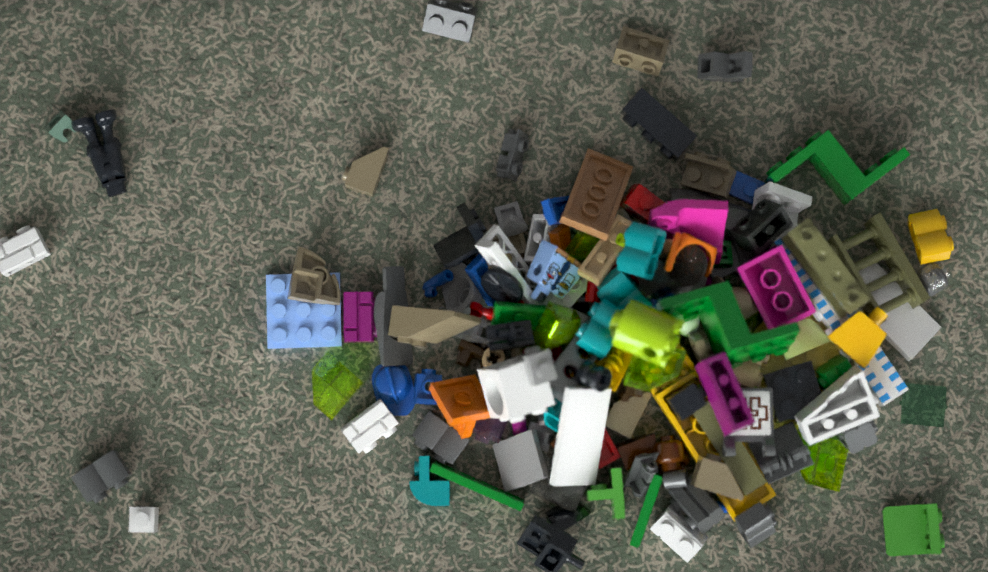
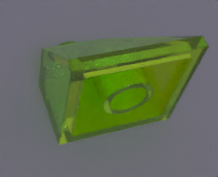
M798 432L804 445H807L810 451L809 455L814 463L800 470L806 484L840 492L848 449L840 441L826 438L809 445L802 438L801 432Z

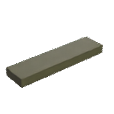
M707 400V405L693 413L719 456L722 457L723 432L711 404ZM735 442L736 456L722 457L721 459L728 465L744 495L747 496L767 483L742 442Z

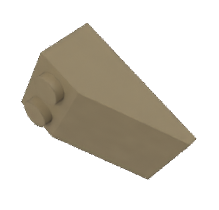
M392 306L388 335L398 337L397 342L426 347V343L437 344L480 324L482 318L455 311Z

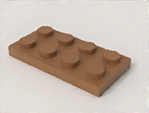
M588 148L560 223L606 241L633 166Z

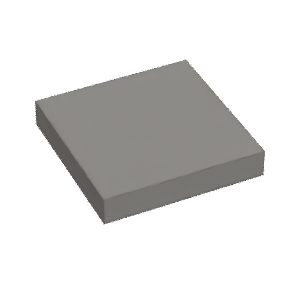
M530 429L492 445L505 492H511L549 477L536 429Z

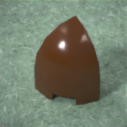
M655 433L640 435L615 445L626 471L630 470L636 456L642 453H654Z

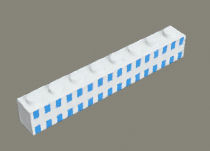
M795 224L770 244V248L776 245L783 246L816 310L813 316L818 322L822 320L827 328L825 333L828 336L833 330L854 315L856 311L840 319L780 239L798 226V224ZM880 346L866 368L860 367L842 350L838 351L840 355L849 360L852 367L856 365L863 370L875 405L878 404L879 407L885 406L909 390Z

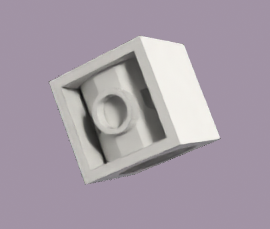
M518 356L477 370L490 418H498L501 422L510 420L513 423L524 420V415L529 413L537 415L547 412V407L555 405L549 382L531 386L525 362L519 361Z

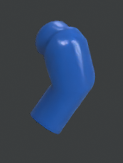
M447 269L426 281L422 288L425 291V297L432 298L437 296L436 288L452 281L454 278L453 272Z

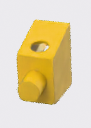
M878 306L868 317L863 312L858 311L833 330L827 337L860 367L866 368L887 335L879 326L888 315Z

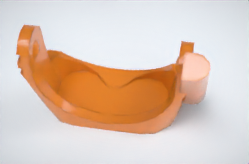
M676 232L664 270L667 272L672 270L675 258L682 248L690 244H700L704 247L707 257H709L703 276L709 277L711 270H713L717 248L687 232Z

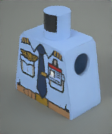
M542 240L527 273V277L537 284L530 297L540 304L544 303L549 293L563 298L581 277L578 275L577 270L582 264L557 246Z

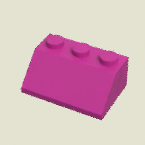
M776 245L737 267L768 330L798 322L816 312L782 245Z

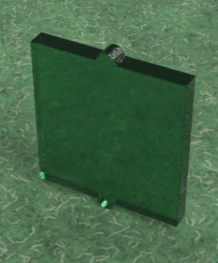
M905 383L909 390L902 394V401L899 402L901 405L900 423L944 427L945 410L948 408L946 405L947 387Z

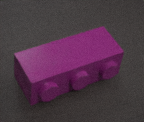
M725 352L703 360L695 366V370L724 436L747 428L755 423V419Z

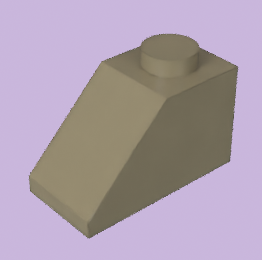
M382 147L353 161L351 167L347 166L342 178L343 181H346L345 187L374 197L390 152L389 148Z
M645 392L642 397H630L629 402L618 401L613 403L612 407H608L605 427L630 439L652 394Z
M707 453L706 457L699 455L690 484L694 487L742 501L744 496L728 465L721 462L722 457Z

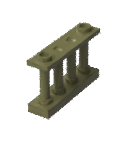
M881 212L872 216L864 223L866 230L842 242L837 234L827 241L870 298L867 303L861 306L863 313L867 317L878 306L871 293L894 281L899 284L903 294L878 306L885 313L907 302L914 309L930 298ZM868 239H872L878 251L853 263L846 250ZM884 260L890 269V273L866 284L859 271Z
M809 218L780 239L840 319L847 314H852L870 300Z

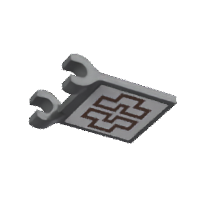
M741 388L755 423L730 435L724 436L723 434L722 457L736 456L735 442H763L762 457H773L776 455L773 423L772 388Z

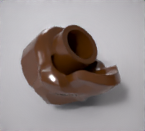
M674 435L660 437V442H656L653 445L654 453H659L655 461L659 474L663 475V472L684 469V466H687L690 462L686 448L683 447V441L675 440Z

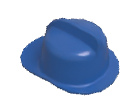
M382 364L376 366L372 374V385L376 401L381 398L393 416L408 415L415 404H413L414 386L407 366H383Z

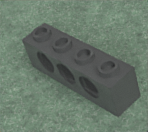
M589 316L584 323L587 324L591 316ZM574 335L553 363L557 379L549 381L553 397L561 403L564 399L565 387H578L576 374L579 366L584 361L594 363L596 359L598 361L601 360L587 350L585 351L588 354V359H582L578 354V349L583 348L576 344L579 338ZM564 368L572 370L574 374L573 379L567 378L564 375Z

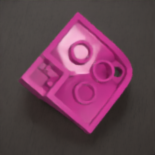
M690 199L670 201L656 209L650 210L647 226L665 231V239H673L676 232H687L715 246L717 253L714 264H720L728 213V201ZM700 244L687 245V254L695 259V263L707 265L709 257H707L704 247Z

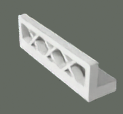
M493 225L475 245L491 268L505 270L518 279L524 291L521 300L525 304L543 305L530 297L533 292L531 288H535L537 284L527 277L529 266L498 225ZM495 235L499 238V245L495 241H491ZM505 253H510V255L512 256V263L505 255ZM518 271L524 272L525 279L522 278Z

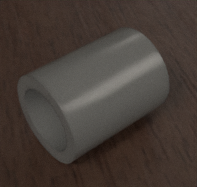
M687 469L663 472L665 488L672 489L689 486Z

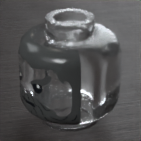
M940 262L923 264L915 270L930 297H934L948 286L950 275Z

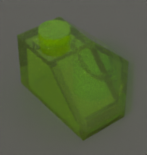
M548 301L533 333L534 346H539L540 349L551 350L570 342L581 326V318L576 310Z
M678 348L675 351L670 350L671 356L665 368L632 355L624 385L650 391L680 376L687 351Z
M329 351L311 369L313 404L330 420H333L362 388L364 383Z

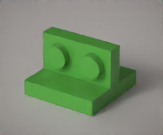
M612 468L609 469L610 489H607V484L590 485L591 490L585 491L586 501L611 499L612 519H624L622 469Z

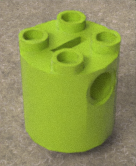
M632 299L625 309H617L612 317L609 327L613 338L612 345L665 368L671 356L669 351H675L679 343L680 337L676 334L679 335L684 320Z

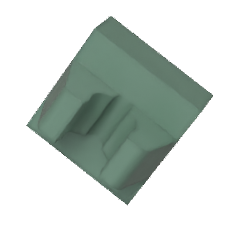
M61 110L44 127L55 139L64 143L68 141L63 136L64 129L76 132L72 129V120Z

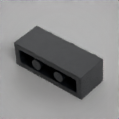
M643 88L635 94L621 111V114L624 115L623 121L632 128L636 126L642 131L640 135L650 144L655 142L660 147L659 152L668 160L673 158L676 161L697 137L694 132Z

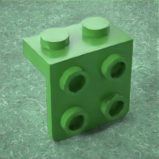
M937 503L888 506L883 508L885 549L888 556L942 554L941 548H944L945 541L944 535L940 533L939 523H942V511L937 507Z

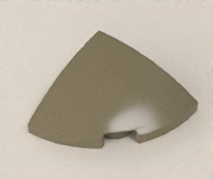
M299 247L294 261L287 299L317 304L339 305L341 300L339 283L335 274L330 275L324 267L326 261L316 253Z

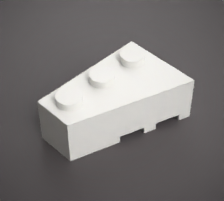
M854 365L794 417L802 438L809 445H812L880 417L863 370Z

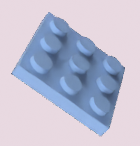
M340 272L330 273V275L335 274L339 283L341 295ZM292 274L266 275L268 349L342 347L341 300L339 305H329L287 299Z

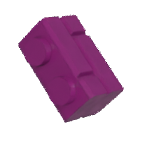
M343 292L344 342L375 343L377 333L374 322L376 299L374 298V292Z

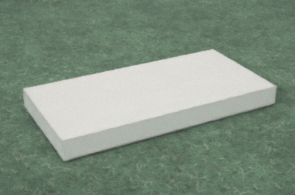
M877 263L859 271L866 284L887 274ZM894 281L871 294L879 306L903 294V291ZM908 302L886 313L888 315L886 321L879 326L887 334L885 339L908 362L941 329V326L921 306L912 309ZM861 307L857 309V311L863 312Z
M565 387L549 484L553 486L595 485L612 390L609 387L604 392L595 391L591 387Z

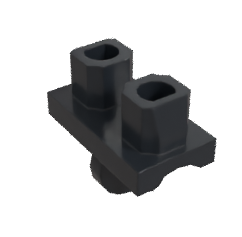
M531 320L507 321V323L488 325L485 328L490 352L534 346L535 344Z

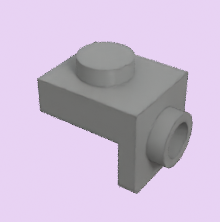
M539 346L525 349V354L518 356L519 361L525 362L531 386H537L557 379L550 349H540Z

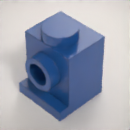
M421 369V374H415L413 404L438 405L431 392L425 389L427 382L442 381V375H436V370Z

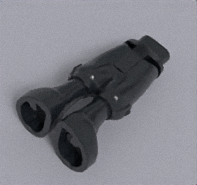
M115 109L95 115L96 122L103 135V145L99 142L93 117H84L71 122L72 129L76 132H82L89 143L86 155L91 159L94 170L102 184L101 186L106 188L108 197H114L127 192L124 183L127 181V178H125L124 162L120 149L122 144L118 138L114 137L112 129L117 114Z

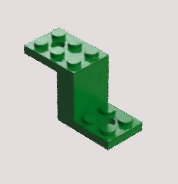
M829 130L823 134L818 131L804 143L806 145L804 149L799 146L785 158L787 160L786 163L783 164L782 161H779L766 172L768 177L764 182L777 184L809 160L842 204L846 205L906 159L910 153L905 147L900 151L894 148L879 160L881 162L880 166L875 163L862 173Z
M729 281L660 299L655 309L685 322L692 321L699 315L714 356L725 352L732 369L741 366L746 361L751 360L753 363L761 361L767 355L774 354L779 356L789 351V347L795 342V338L801 331L798 323L794 322L751 335Z

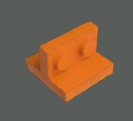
M475 374L431 383L429 390L448 424L457 430L461 439L471 437L477 420L490 418L482 386Z

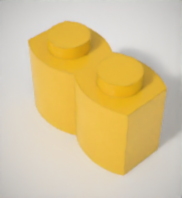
M938 209L909 214L907 224L920 265L950 259L951 251L954 250L952 237L947 236L945 232L947 229L945 216L940 215Z

